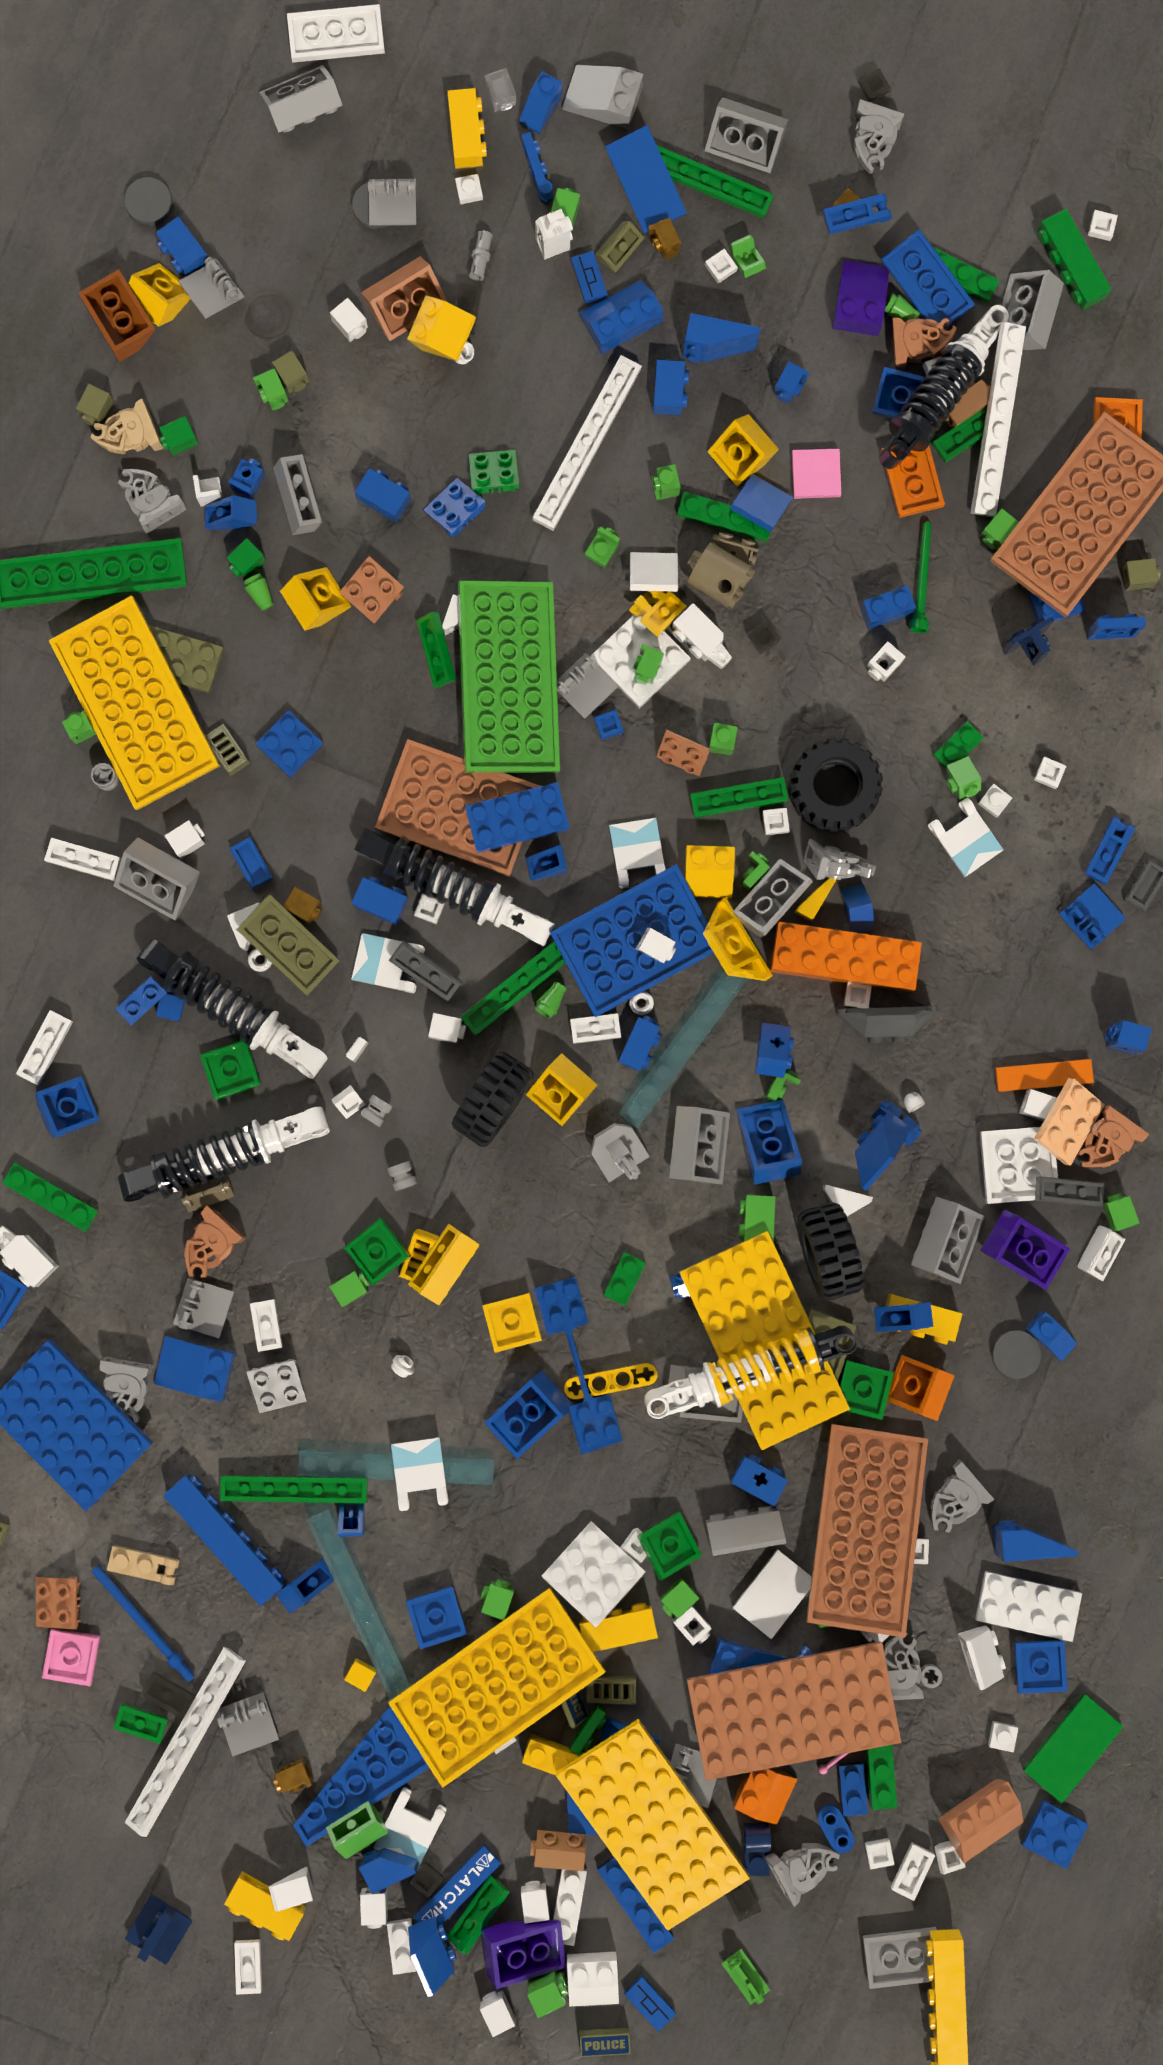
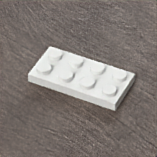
M380 4L287 13L292 63L385 53Z
M985 1571L975 1619L980 1622L1073 1642L1082 1593Z

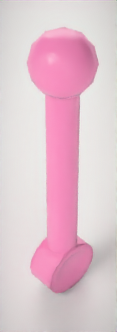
M848 1753L837 1755L827 1764L820 1765L818 1768L819 1773L826 1774L828 1768Z

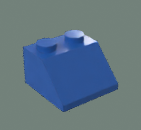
M436 1916L408 1927L410 1957L428 1997L432 1996L455 1972L454 1960H457L453 1945L448 1946L447 1944L448 1934L444 1924L439 1925Z

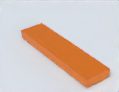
M1091 1059L995 1068L997 1092L1064 1086L1068 1078L1075 1079L1080 1084L1094 1083Z

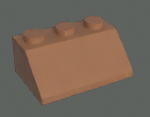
M421 256L361 292L368 309L389 341L412 328L425 295L448 302L430 264Z
M995 1779L938 1818L963 1863H966L1023 1823L1021 1803L1009 1782L1001 1779Z

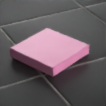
M839 449L792 450L794 499L841 497Z
M51 1628L42 1678L91 1686L101 1636Z

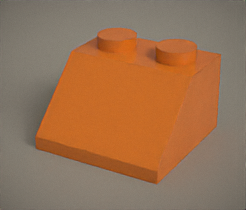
M901 1355L892 1378L887 1401L938 1421L955 1375Z
M776 1767L748 1772L743 1777L733 1798L734 1809L756 1820L777 1824L798 1778Z

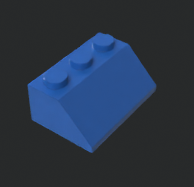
M638 281L579 313V316L602 355L662 323L664 311L653 291L642 281Z

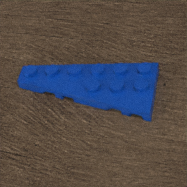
M390 1706L294 1823L293 1826L306 1847L328 1833L326 1827L367 1801L371 1804L376 1803L429 1768Z

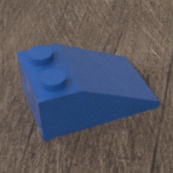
M691 313L684 343L683 358H687L688 361L693 363H700L701 361L708 362L756 350L760 327Z
M784 1100L737 1109L747 1162L754 1185L801 1175L802 1160Z
M889 1110L883 1117L878 1115L870 1125L873 1129L869 1133L864 1131L856 1141L859 1146L855 1151L861 1186L865 1191L868 1190L895 1159L911 1130V1127Z
M165 1336L154 1384L197 1397L222 1402L226 1399L237 1352Z
M541 1370L495 1412L485 1424L512 1455L518 1459L569 1412L568 1407L573 1404Z
M1013 1520L999 1521V1525L993 1526L995 1555L1004 1562L1078 1556V1551L1069 1545L1014 1523Z
M718 1637L707 1675L787 1660L789 1658Z

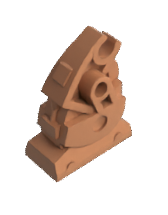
M893 318L895 370H905L907 362L919 363L923 358L931 357L934 359L942 354L946 346L954 338L957 328L953 326L952 330L945 331L944 327L949 324L947 318L943 319L940 323L931 319H911L904 322L901 318Z
M1104 1106L1101 1112L1102 1118L1095 1122L1085 1139V1148L1080 1149L1078 1152V1156L1083 1153L1088 1155V1161L1080 1162V1165L1082 1167L1102 1168L1111 1166V1164L1119 1162L1122 1154L1130 1151L1134 1141L1143 1142L1149 1134L1111 1106Z
M207 1205L203 1209L201 1215L204 1221L194 1228L196 1230L195 1233L186 1242L184 1257L189 1277H195L194 1271L197 1267L202 1269L201 1277H207L208 1269L217 1267L231 1254L235 1243H241L247 1238L211 1205ZM216 1256V1259L214 1261L209 1262L210 1258Z

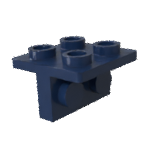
M1042 617L1031 624L1032 627L1027 629L1026 632L1021 629L1014 633L1011 639L1006 642L1007 646L1003 650L1004 654L1006 655L1021 646L1033 666L1041 662L1051 651L1049 648L1050 642L1043 633L1051 626L1054 619L1050 617L1045 620Z
M151 1895L125 1939L141 1949L137 1957L142 1961L146 1962L149 1955L162 1963L167 1964L190 1927L192 1919L154 1895Z

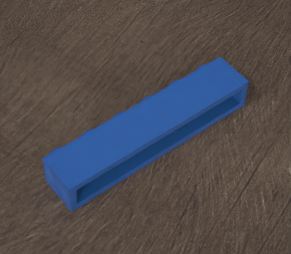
M188 1473L163 1496L261 1607L284 1586L285 1582L283 1579L285 1577L277 1567L272 1568L269 1565L267 1555L260 1548L257 1550L250 1543L252 1539L244 1530L240 1531L234 1525L236 1521L233 1516L227 1511L224 1513L218 1507L220 1503L217 1498L211 1493L207 1494L202 1489L204 1486L202 1481L196 1475L191 1476Z

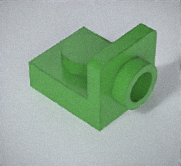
M599 527L597 535L585 552V557L605 568L620 544V538L617 537L618 534L611 528L606 527L604 529Z
M753 851L749 854L748 859L757 868L755 869L752 866L742 876L745 879L742 886L748 891L770 869L767 865L769 861L761 853L755 854Z
M786 1069L784 1078L774 1076L765 1098L776 1101L778 1097L782 1098L787 1088V1085L784 1084L785 1081L796 1086L799 1085L801 1080L796 1078L797 1073Z

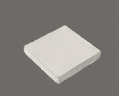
M630 552V590L678 591L677 553Z

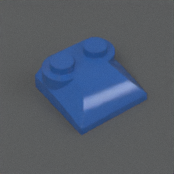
M884 367L872 413L892 419L900 413L903 405L907 403L909 397L914 394V391L920 386L925 377Z
M82 1076L35 1093L38 1110L48 1133L53 1139L100 1121Z

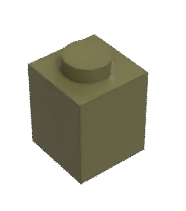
M293 351L272 362L279 379L289 394L303 390L306 384L309 383L307 373Z
M88 384L76 410L83 422L92 426L94 423L103 424L114 401L109 393Z
M1155 558L1129 561L1121 568L1125 591L1153 588L1161 577L1160 567L1156 565Z

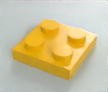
M530 1293L482 1305L495 1353L542 1340Z

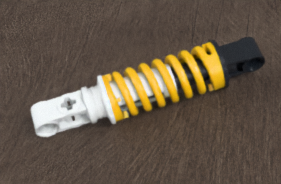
M837 1326L815 1335L811 1328L807 1327L802 1333H794L792 1335V1345L786 1337H782L779 1340V1348L773 1341L767 1343V1351L758 1345L754 1348V1355L749 1350L742 1352V1359L736 1354H732L729 1357L728 1364L723 1358L718 1359L717 1367L715 1362L703 1363V1372L696 1375L691 1373L689 1378L676 1380L668 1385L648 1391L644 1397L647 1412L651 1417L660 1419L677 1412L686 1411L697 1405L703 1407L705 1403L714 1401L717 1407H721L733 1400L732 1394L737 1399H742L743 1390L747 1389L750 1395H754L756 1393L755 1386L757 1385L763 1391L768 1389L769 1381H772L774 1386H780L779 1374L783 1373L787 1382H792V1369L796 1370L800 1378H804L806 1376L804 1365L807 1364L809 1365V1367H806L808 1374L825 1372L824 1362L853 1353L857 1348V1340L847 1326ZM842 1337H849L846 1343L839 1344V1340ZM656 1400L662 1401L659 1407L651 1406Z

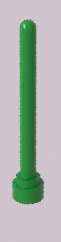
M925 521L922 524L916 613L913 619L910 620L909 629L913 633H927L929 631V621L927 616H925L932 526L929 521Z

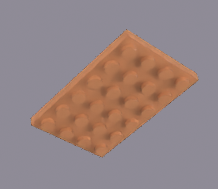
M407 739L375 829L398 838L404 835L412 843L510 877L523 842L477 853L465 806L541 786L505 773H465L463 758Z

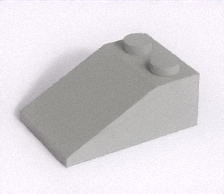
M576 65L562 110L629 130L643 87V74L622 67Z
M671 1365L668 1384L676 1380L689 1378L691 1373L695 1375L701 1373L703 1368ZM732 1394L733 1400L721 1407H717L714 1401L705 1403L703 1407L697 1405L686 1411L671 1415L684 1418L741 1423L743 1410L738 1399Z

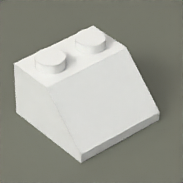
M984 1625L958 1633L971 1680L979 1690H984L1004 1678L1002 1670L1006 1669L1002 1655H997L995 1646L998 1645V1640L994 1630L990 1631Z
M616 1952L567 1954L569 2007L619 2004Z

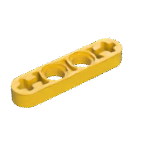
M641 1363L586 1374L584 1378H589L588 1386L591 1391L589 1394L592 1397L651 1385L656 1381L658 1372L652 1364ZM645 1367H648L649 1371L654 1372V1375L650 1376L649 1381H646L644 1377L637 1378L639 1383L633 1384L634 1376L631 1369H636V1374L642 1373ZM620 1372H626L630 1376V1381L625 1386H621L616 1382V1376ZM578 1376L569 1378L564 1386L566 1395L571 1399L584 1398L582 1389L579 1390L578 1395H574L573 1391L568 1390V1387L572 1386L573 1381L580 1385ZM601 1376L606 1380V1386L603 1390H595L593 1388L592 1381L595 1377Z

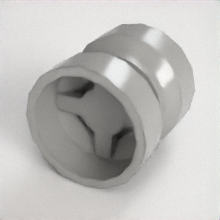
M99 763L91 771L92 781L101 790L110 791L118 785L119 778L109 764Z
M372 1094L368 1107L363 1108L360 1115L380 1127L384 1122L383 1117L393 1107ZM376 1107L377 1109H379L380 1113L374 1110L373 1108Z
M410 1161L387 1169L389 1176L394 1177L393 1187L395 1192L418 1184L416 1177L410 1173L412 1169Z

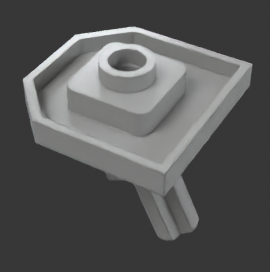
M613 1123L596 1134L590 1149L591 1155L608 1182H611L623 1173H625L629 1180L638 1179V1175L641 1172L637 1164L650 1157L632 1127Z

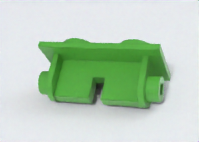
M742 1948L721 1963L750 2005L755 2001L757 2004H760L765 2000L764 1995L770 1991V1988Z

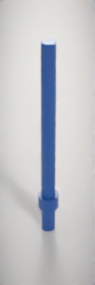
M99 1565L96 1566L91 1572L168 1659L167 1663L172 1669L176 1668L187 1682L194 1678V1673L183 1662L184 1658L180 1653L173 1651Z

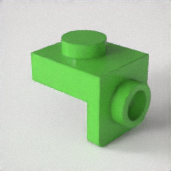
M752 235L731 243L733 261L744 278L766 269L765 261L755 248Z

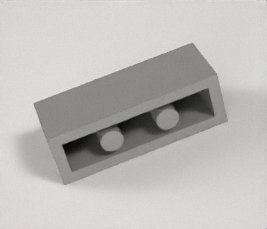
M303 454L282 457L273 469L292 535L315 532L322 521Z

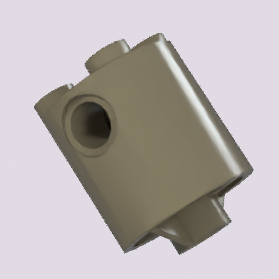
M712 542L703 553L695 550L686 567L693 570L687 581L688 585L723 606L732 609L741 599L745 592L743 590L744 587L751 581L756 570L752 569L751 565Z

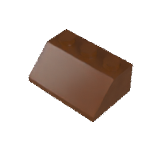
M119 269L78 293L119 362L140 351L156 330Z

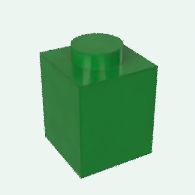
M186 416L160 427L163 436L159 437L164 449H170L173 456L199 445Z
M247 538L226 557L230 564L228 569L237 578L241 575L245 580L266 562L264 555Z

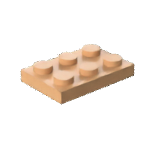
M1068 1078L1034 1140L1063 1164L1071 1166L1105 1104L1078 1081Z

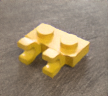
M647 591L643 596L640 595L634 601L635 604L629 611L635 616H643L640 622L658 637L685 610L687 605L671 591H668L666 594L662 591ZM648 603H651V604H652V603H656V604L652 607V606L649 605Z

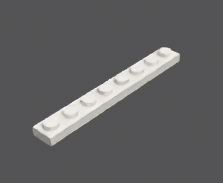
M1003 322L1000 325L971 514L991 518L996 516L1026 326Z
M622 355L620 356L537 508L533 521L554 531L640 373L641 365Z
M224 1647L125 1821L140 1836L147 1837L246 1662L230 1648Z

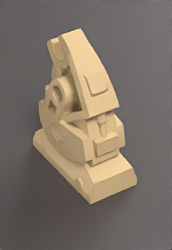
M143 399L138 400L134 408L123 409L109 417L105 424L95 423L94 428L102 430V434L100 436L91 434L90 437L95 443L109 452L124 455L126 451L135 449L138 452L148 447V445L154 451L164 449L149 409Z

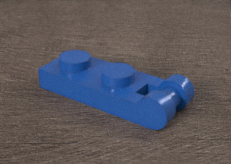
M531 132L521 134L522 147L539 200L542 203H549L553 198L552 183L545 179L547 169L544 161L540 162L538 154H540L537 139H532Z
M879 194L823 209L822 214L828 234L832 235L877 222L883 223L892 219L891 210L887 209L886 205L888 202L886 194ZM872 207H877L878 211L873 213Z
M1115 815L1111 819L1084 872V875L1103 885L1108 883L1136 826L1130 823L1127 825L1121 822V819ZM1115 830L1123 833L1121 838L1114 835Z

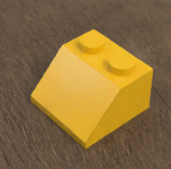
M160 263L132 274L128 283L150 321L158 327L172 321L190 300V297L178 282L180 279Z
M425 295L407 340L421 351L458 362L476 317L444 300Z
M747 414L735 419L707 452L738 487L749 479L752 474H755L766 465L779 449L753 418Z
M327 567L294 575L280 590L304 630L322 626L351 607L349 601L339 593L341 589Z
M686 846L685 881L694 897H726L732 899L735 847Z
M561 1053L548 1066L526 1095L558 1124L563 1126L596 1088L597 1084Z

